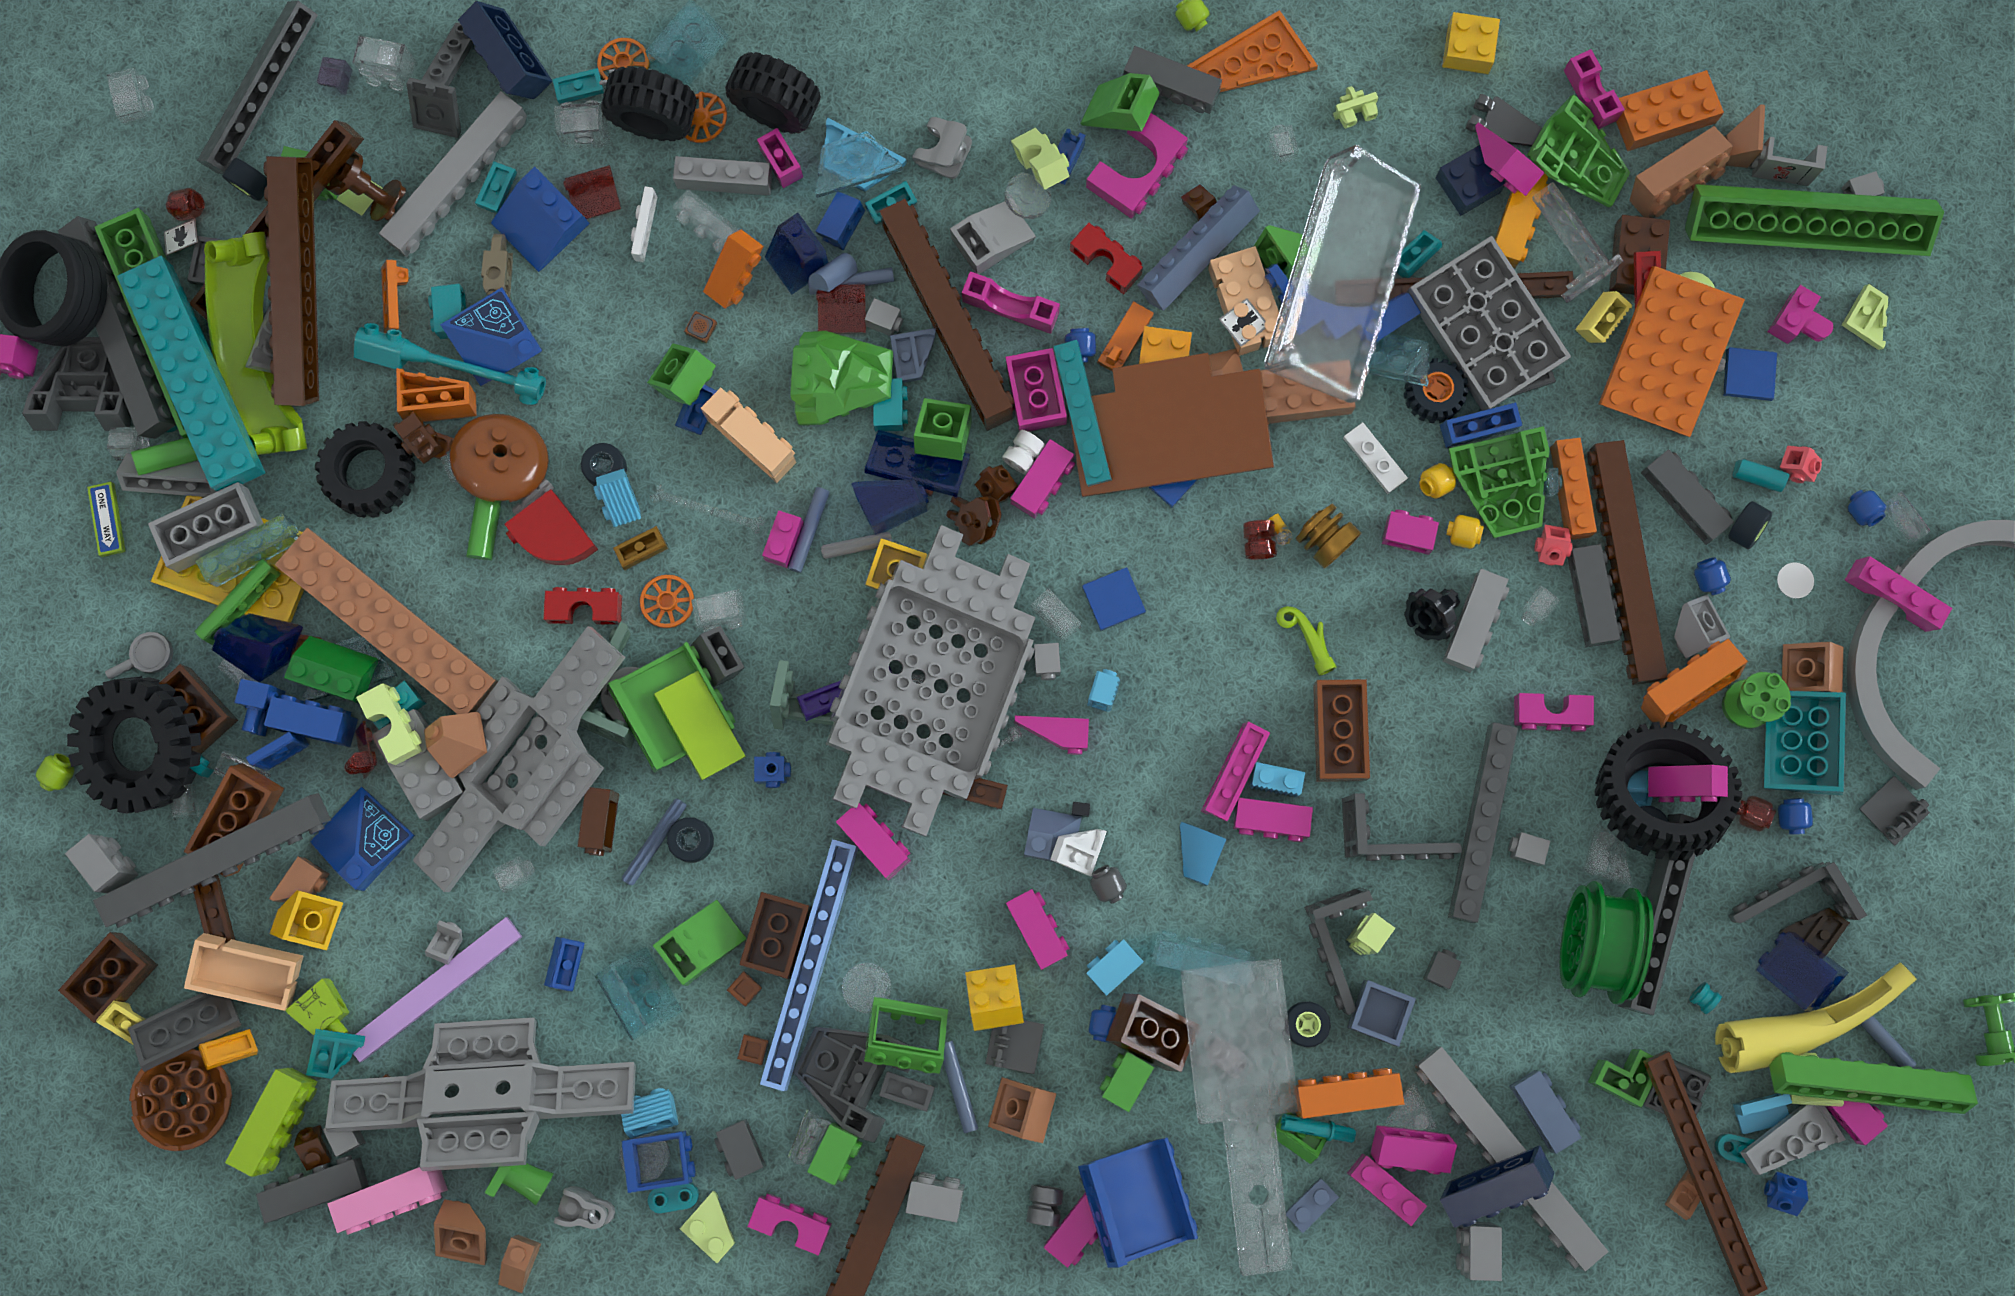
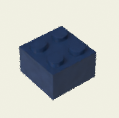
M1480 145L1440 167L1435 177L1460 216L1500 194L1506 183L1504 179L1502 182H1499L1490 174L1492 169L1485 164Z

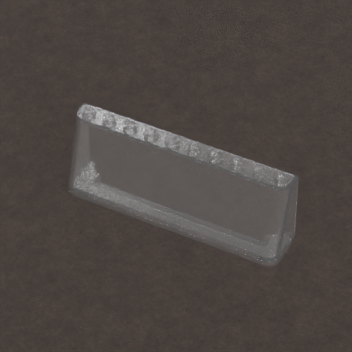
M1357 145L1333 154L1324 164L1264 363L1265 369L1276 375L1348 403L1359 401L1363 394L1364 382L1370 370V361L1376 349L1375 344L1382 328L1383 316L1388 307V299L1395 283L1394 278L1401 262L1400 257L1403 247L1407 242V233L1413 221V212L1419 200L1421 188L1420 184Z

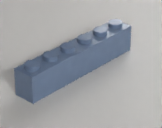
M1235 185L1228 189L1221 199L1144 276L1137 286L1149 304L1164 311L1208 266L1210 260L1214 259L1260 212L1249 191Z

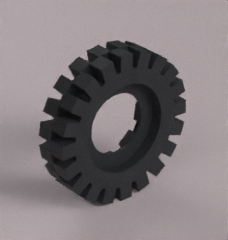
M140 676L103 682V685L95 686L87 692L90 697L81 698L76 706L81 713L72 714L69 726L78 730V732L67 734V746L78 747L79 752L68 756L71 767L83 766V769L76 773L75 777L80 785L91 783L86 793L93 800L102 799L100 805L109 810L117 809L119 813L128 814L173 803V799L180 798L187 791L184 785L192 784L197 774L189 768L199 766L201 753L191 751V747L201 745L200 733L189 732V728L198 724L194 713L183 714L182 712L189 704L182 696L173 697L176 690L168 684L159 685L160 680L151 677L142 678ZM128 718H139L147 722L151 726L150 730L154 742L158 743V750L154 755L152 764L143 771H132L123 766L114 751L113 738L119 724Z

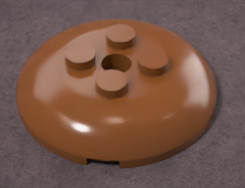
M488 414L471 420L455 435L450 448L451 470L457 482L473 496L489 502H494L495 500H509V502H513L527 497L539 487L547 472L548 451L540 434L527 422L511 415ZM496 453H502V454L505 453V456H504V457H497L495 454H496Z
M197 1049L186 1051L145 1072L141 1068L135 1077L130 1091L129 1101H131L133 1114L131 1118L141 1136L158 1148L169 1151H183L199 1147L212 1139L226 1122L232 1102L229 1078L222 1066L207 1070L201 1053ZM183 1092L187 1096L186 1105H182L180 1102V1096Z

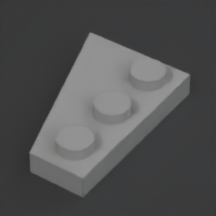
M271 303L245 366L246 368L271 373L270 363L273 360V350L270 349L269 345L270 336L272 335V325L269 324Z

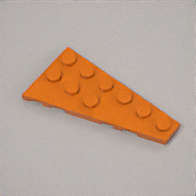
M1280 10L1187 65L1222 79L1220 92L1317 70L1318 68L1317 63Z

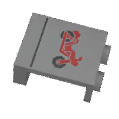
M1769 137L1763 144V151L1750 165V168H1753L1752 177L1809 186L1825 169L1828 146L1817 145L1803 161L1773 156L1775 137Z

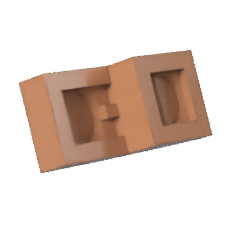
M1688 1169L1665 1203L1667 1207L1685 1220L1691 1218L1700 1202Z

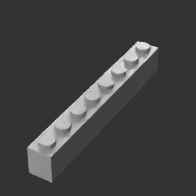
M500 91L379 232L381 237L405 257L410 253H414L419 248V242L425 235L428 236L433 232L437 221L449 213L450 206L455 200L463 197L467 186L479 178L480 171L485 165L493 162L497 151L509 143L511 135L515 130L523 127L527 118L523 108Z

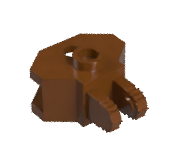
M412 410L409 413L410 416L400 423H394L393 426L403 439L401 445L409 455L414 453L425 464L442 452L443 448L435 438L437 433L429 423L425 425Z
M957 496L951 498V503L959 507L960 510L959 512L948 510L946 516L955 521L959 532L963 534V543L969 546H973L976 543L981 545L995 537L1002 516L997 499L986 496L977 497L969 502ZM990 519H991V520H992V525H991V526H988L987 524L989 523V521H990Z

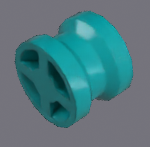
M1704 982L1692 993L1689 1001L1700 1006L1701 1012L1708 1014L1720 1002L1722 995L1718 992H1713L1710 989V985Z

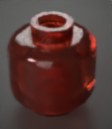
M183 188L170 192L166 202L167 211L179 221L199 217L205 206L202 195L193 188Z
M1749 796L1746 802L1740 801L1741 805L1736 814L1740 815L1739 822L1741 825L1759 832L1765 828H1770L1776 813L1771 802L1756 796Z

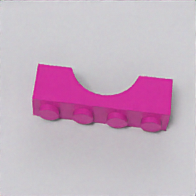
M971 271L962 290V302L1049 334L1052 333L1060 313V304L1040 296L1026 297L1012 293L996 284L993 279Z
M1871 556L1855 560L1845 578L1846 582L1862 592L1882 597L1900 607L1906 614V620L1925 632L1941 629L1952 610L1950 606Z

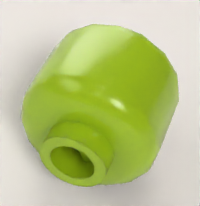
M1183 0L1176 6L1175 16L1186 31L1195 29L1198 32L1208 24L1206 19L1209 17L1210 11L1202 0Z
M56 753L48 755L43 759L35 776L43 789L47 791L62 790L73 777L75 768L74 766L71 767L69 757Z

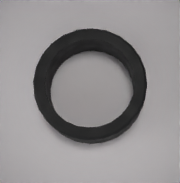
M33 230L22 234L12 241L0 258V321L14 336L25 340L52 346H68L79 342L94 329L106 303L108 285L106 271L101 258L86 242L47 230ZM59 253L66 267V294L58 312L51 320L42 325L34 308V285L42 266L49 258Z

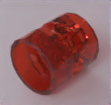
M1254 520L1243 524L1244 538L1248 540L1244 545L1246 559L1260 560L1277 556L1276 542L1272 540L1275 536L1274 521Z

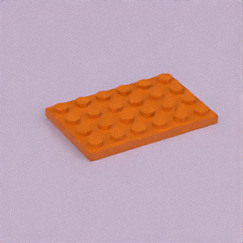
M1652 266L1600 398L1599 405L1690 437L1745 299L1665 269Z

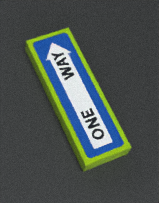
M107 482L87 487L98 555L106 557L126 552L114 483Z

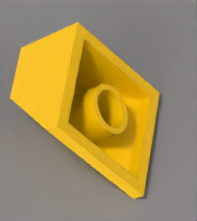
M296 890L278 909L269 934L283 940L327 950L343 902Z

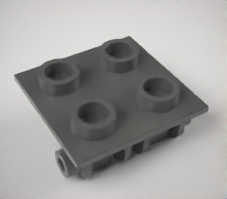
M1895 776L1859 808L1894 846L1930 813L1927 809L1929 807L1928 802L1924 799L1918 801Z
M1024 1020V1023L992 1028L985 1064L1034 1074L1044 1024Z

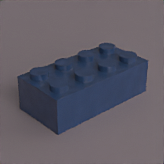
M475 1L458 19L463 27V33L472 40L476 52L484 58L488 64V70L496 76L500 82V88L506 94L535 99L553 82L505 9Z
M1539 1145L1449 1181L1440 1201L1454 1228L1460 1225L1468 1227L1476 1223L1477 1219L1483 1216L1491 1218L1499 1214L1500 1210L1506 1207L1514 1209L1521 1206L1524 1200L1532 1197L1534 1200L1544 1197L1548 1194L1547 1191H1549L1554 1171Z

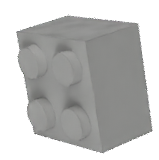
M88 834L65 853L94 892L109 893L128 884L138 876L134 870L136 867L135 863L129 857L122 855L119 851L121 849L120 844L112 837Z
M1476 1222L1468 1227H1463V1225H1461V1228L1457 1227L1456 1239L1457 1243H1461V1254L1456 1256L1457 1270H1461V1274L1470 1280L1502 1281V1227L1491 1222Z

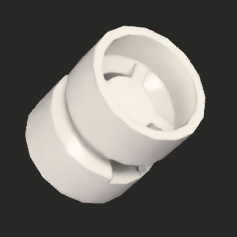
M1020 430L1013 440L1014 447L1009 446L1002 459L1007 465L1026 475L1034 464V458H1038L1046 445L1030 432Z

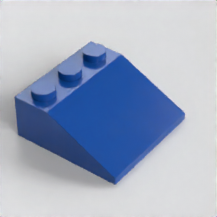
M533 167L516 184L491 222L501 234H505L506 239L538 272L590 224L536 167Z

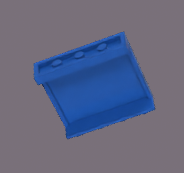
M1168 1138L1156 1139L1078 1166L1108 1268H1119L1127 1265V1262L1150 1253L1186 1240L1198 1239L1196 1233L1197 1224L1191 1216L1189 1198L1183 1190L1181 1183L1182 1175L1176 1167L1173 1157L1174 1149Z

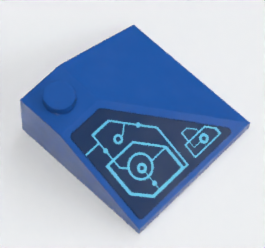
M502 287L440 324L464 362L505 373L542 351V348ZM473 375L480 386L491 381V379Z
M361 787L335 814L331 821L324 826L325 829L321 830L310 842L346 882L355 890L365 891L415 835Z

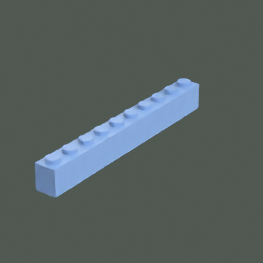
M832 839L760 1085L781 1091L788 1090L859 849L857 846Z

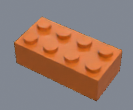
M1706 70L1620 97L1619 100L1625 110L1616 123L1627 151H1631L1716 124L1724 111Z
M1729 639L1722 643L1717 641L1707 649L1708 652L1703 656L1698 654L1687 662L1688 666L1682 670L1676 668L1667 675L1668 679L1661 684L1657 681L1649 686L1646 690L1647 694L1643 697L1644 701L1641 709L1651 722H1660V727L1663 728L1666 722L1676 721L1737 680L1748 661Z
M1392 1068L1373 1069L1372 1075H1367V1072L1363 1071L1348 1073V1078L1343 1079L1341 1075L1323 1076V1081L1316 1082V1079L1313 1078L1298 1080V1085H1292L1296 1114L1300 1118L1405 1105L1400 1073L1392 1072Z

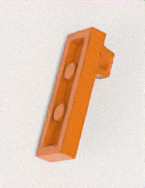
M386 260L381 267L384 333L391 329H399L397 285H406L408 283V269L396 266V260Z
M1133 301L1097 363L1112 372V368L1123 367L1142 336L1144 326H1148L1154 316V312Z

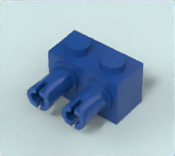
M241 679L234 702L247 709L241 730L266 737L268 727L264 726L271 698L281 699V695H285L286 691L269 684Z

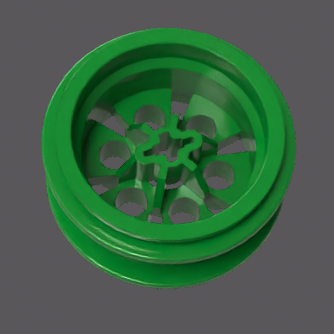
M1591 881L1587 886L1580 885L1577 887L1567 909L1560 945V979L1565 989H1570L1571 993L1578 998L1585 996L1590 988L1607 991L1609 1000L1617 1005L1622 1004L1625 1000H1633L1638 995L1648 970L1653 942V909L1648 897L1642 896L1637 888L1627 889L1622 897L1606 895L1601 883L1598 881Z

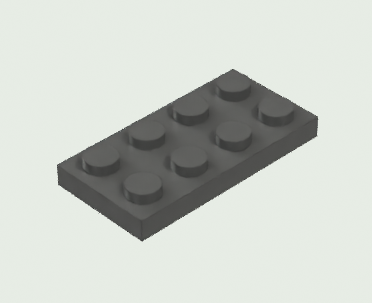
M200 993L128 1027L140 1067L145 1072L242 1024L233 999Z

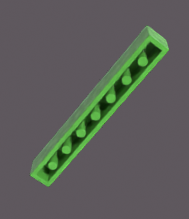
M1790 1052L1781 1053L1769 1065L1774 1093L1965 1114L1978 1104L1971 1075L1959 1074L1956 1071L1938 1072L1935 1069H1912L1911 1066L1895 1067L1889 1066L1886 1063L1868 1064L1860 1060L1851 1062L1842 1061L1840 1058L1824 1059L1818 1058L1815 1055L1798 1056Z

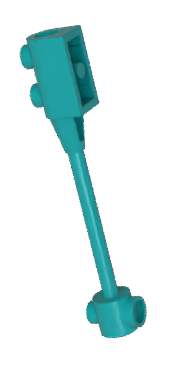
M367 323L364 327H360L355 336L354 358L392 369H401L408 361L430 362L513 385L515 394L519 395V401L528 405L537 404L545 391L546 378L540 376L539 370L534 367L525 368L524 371L518 373L517 377L430 353V351L410 342L408 339L402 338L401 331L391 329L387 333L380 332L379 326L374 323Z

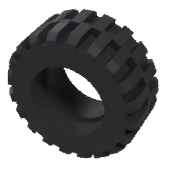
M748 52L738 58L725 86L727 98L740 112L745 113L747 117L771 129L778 128L780 132H789L790 134L801 133L808 128L821 100L818 86L805 73L779 58L776 59L771 55H762L758 52Z
M627 66L626 68L619 67L609 74L601 109L608 121H611L613 125L622 128L626 132H631L636 136H643L651 140H669L671 142L681 140L689 134L697 99L695 93L688 85H684L679 79L672 78L671 75L663 74L653 69L649 70L645 67L635 68L634 66Z
M359 421L358 426L349 423L345 425L346 429L341 430L338 428L333 431L334 436L331 439L327 437L323 442L326 445L325 448L318 451L317 456L320 458V462H315V470L320 473L316 475V480L322 486L321 491L343 511L355 514L357 517L365 518L366 515L372 518L379 517V512L381 511L385 514L392 512L391 506L394 504L399 507L403 503L401 500L404 494L409 496L411 492L408 485L409 483L414 484L415 476L411 471L416 470L415 463L411 460L413 455H409L401 445L403 441L388 428H384L382 425L374 422L370 425L367 421ZM368 450L381 452L385 459V468L381 478L374 485L366 489L356 490L351 488L347 483L346 474L352 459L361 452Z

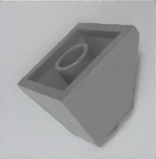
M1708 594L1683 604L1674 637L1677 641L1678 650L1684 654L1685 658L1708 649L1717 641L1722 642L1730 638Z

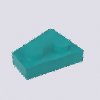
M316 1029L306 1075L332 1079L339 1072L340 1067L351 1059L352 1054L359 1047L362 1048L364 1046L365 1036Z

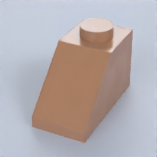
M297 857L269 899L274 902H285L296 890L316 895L317 892L320 893L327 885L328 880L326 878L329 876V873L308 859Z
M520 1235L511 1237L501 1262L498 1284L523 1293L541 1243Z

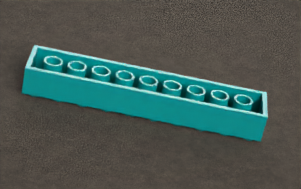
M161 255L118 275L117 278L210 487L215 491H220L237 482L244 484L265 474V470L173 265Z

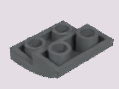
M1673 1059L1697 1116L1702 1106L1701 1099L1711 1080V1076ZM1652 1085L1643 1105L1665 1114Z

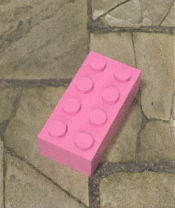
M418 1167L327 1204L336 1232L346 1231L347 1235L370 1227L369 1221L371 1225L393 1218V1212L397 1216L418 1208L417 1202L422 1206L442 1198L441 1193L448 1191L441 1170L422 1171Z

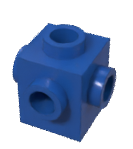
M767 752L766 757H754V782L757 784H766V788H780L781 783H787V777H791V763L787 762L784 756H780V752ZM776 767L775 772L770 773L771 768Z
M1776 1172L1773 1178L1766 1182L1764 1187V1194L1767 1195V1207L1798 1216L1808 1202L1807 1181Z

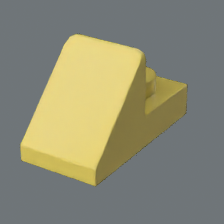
M113 1001L97 1018L96 1022L133 1045L128 1027L145 1019L133 1012L129 1003Z

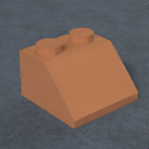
M1832 642L1783 644L1782 680L1787 684L1789 691L1842 692L1844 647Z
M1002 1077L988 1127L1022 1139L1043 1143L1056 1093Z

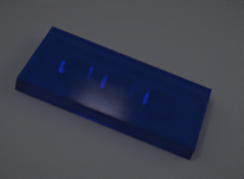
M878 430L864 473L958 497L970 460V454L964 452L962 461L915 454L914 439Z

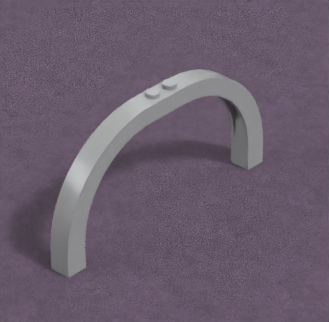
M1987 520L1957 527L1920 547L1901 566L1897 565L1893 571L1917 585L1937 562L1954 551L1967 547L1986 545L2015 549V521ZM1876 596L1862 615L1850 644L1847 660L1849 699L1856 722L1873 751L1892 771L1917 790L1925 788L1941 768L1920 753L1901 735L1884 708L1877 684V654L1883 632L1899 607L1889 600Z

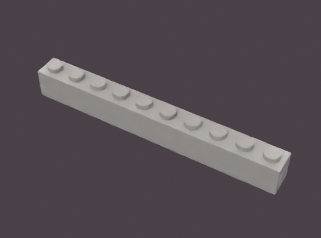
M1437 1046L1414 1065L1418 1069L1416 1072L1418 1078L1425 1085L1429 1083L1435 1090L1432 1093L1435 1099L1441 1105L1445 1103L1451 1111L1448 1114L1457 1125L1462 1123L1466 1128L1467 1132L1465 1135L1474 1146L1479 1144L1484 1152L1481 1155L1489 1165L1526 1151L1442 1047ZM1551 1182L1547 1195L1537 1200H1534L1533 1197L1524 1200L1522 1205L1524 1207L1528 1205L1534 1212L1531 1215L1533 1220L1541 1228L1545 1226L1551 1233L1548 1235L1550 1241L1557 1248L1562 1247L1567 1253L1565 1259L1574 1269L1578 1267L1583 1271H1587L1609 1251Z

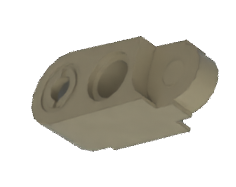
M494 233L491 241V251H483L481 272L483 288L486 294L490 295L502 287L510 299L513 253L506 251L505 234Z

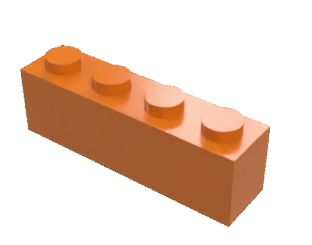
M1581 437L1556 440L1550 447L1563 527L1569 529L1571 540L1590 538L1597 532Z

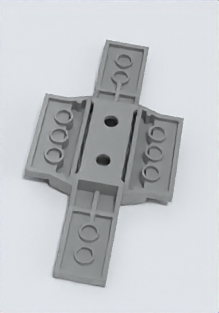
M587 626L535 697L523 693L511 680L502 676L476 711L481 715L487 753L458 774L466 790L413 859L443 892H450L491 836L506 824L518 830H524L540 846H546L603 771L604 767L587 752L577 730L581 716L626 657L594 628ZM535 712H537V717H535L532 720L531 725L528 727L525 733L520 738H518L516 745L513 747L510 753L503 758L501 765L498 767L495 773L489 777L488 782L483 783L485 779L488 777V775L491 773V771L494 769V767L497 765V763L500 761V759L503 757V755L506 753V751L509 749V747L512 745V743L515 741V739L518 737V735L521 733V731L524 729V727L527 725V723L530 721ZM545 735L547 745L545 748L539 749L537 740L540 736ZM512 774H516L518 777V784L514 788L508 785V779Z
M535 1017L434 1024L432 1048L421 1071L408 1076L331 1081L325 1129L327 1132L419 1127L422 1140L420 1169L422 1171L526 1165L527 1144L531 1143L540 1119L633 1114L636 1065L634 1062L560 1067L542 1064L535 1046L537 1024ZM500 1083H509L510 1090L506 1094L500 1095L496 1093V1088ZM458 1086L459 1092L455 1097L448 1098L445 1096V1091L448 1087ZM508 1109H522L524 1111L517 1113L431 1118V1114L440 1115L443 1113H467L476 1111H494Z

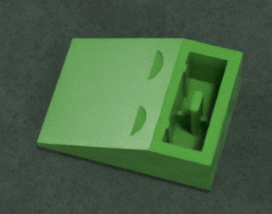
M1128 73L1098 85L1080 124L1082 126L1142 132L1160 93L1150 75Z
M715 900L656 942L653 947L681 984L688 986L747 938L719 901Z

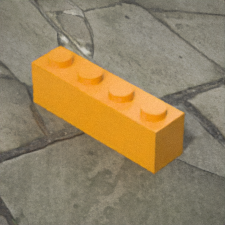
M1545 173L1526 196L1519 191L1515 194L1510 192L1495 241L1513 268H1516L1519 262H1524L1528 248H1525L1527 240L1531 241L1535 227L1532 224L1534 219L1538 220L1543 206L1539 205L1541 197H1546L1550 186L1546 184L1548 176Z

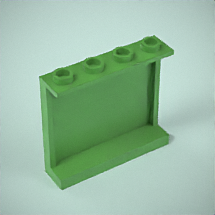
M687 642L676 650L634 672L609 682L606 686L654 773L687 755L655 699L654 693L698 671L731 731L735 728L733 725L735 719L729 710L725 711L721 703L723 702L721 693L717 688L713 689L709 682L712 679L708 670L705 667L701 668L698 662L700 657L694 646L690 647Z

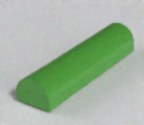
M188 437L131 452L138 476L198 460Z
M476 497L466 557L492 561L501 501L489 502Z
M262 558L194 632L207 643L213 646L216 645L281 573Z

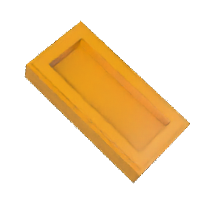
M250 1029L199 1044V1051L207 1070L254 1056L258 1053Z

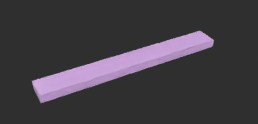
M505 917L455 956L449 965L445 964L355 1035L365 1036L364 1046L362 1048L359 1047L353 1053L359 1062L366 1060L521 939L522 935L510 919Z

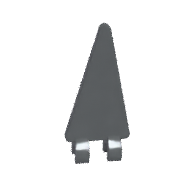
M1484 94L1479 95L1473 108L1487 112L1485 120L1477 115H1472L1465 128L1477 133L1475 126L1479 122L1509 144L1532 147L1542 127L1501 98L1496 96L1492 100Z

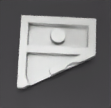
M1094 829L1058 836L1050 860L1084 875L1092 876L1107 831Z

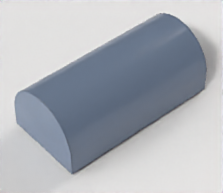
M841 253L810 275V288L830 292L858 271L856 261L851 255Z

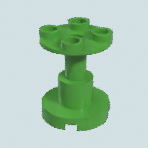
M1759 672L1730 685L1722 699V709L1724 715L1732 724L1734 723L1744 729H1753L1782 717L1790 709L1791 695L1787 684L1780 675Z
M2015 992L2000 994L1999 996L1992 994L1963 999L1964 1007L1983 1006L1989 1032L1984 1033L1987 1052L1975 1055L1977 1065L1993 1066L2009 1062L2015 1063V1047L2011 1030H2005L2000 1004L2015 1001Z

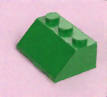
M309 636L292 655L284 678L359 704L356 697L367 692L379 659Z

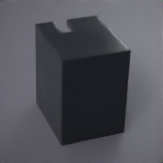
M1073 802L1071 815L1089 817L1090 804Z

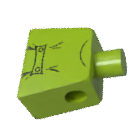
M322 978L285 1010L313 1035H315L316 1029L348 1033L341 1020L349 1014V1010L329 978Z

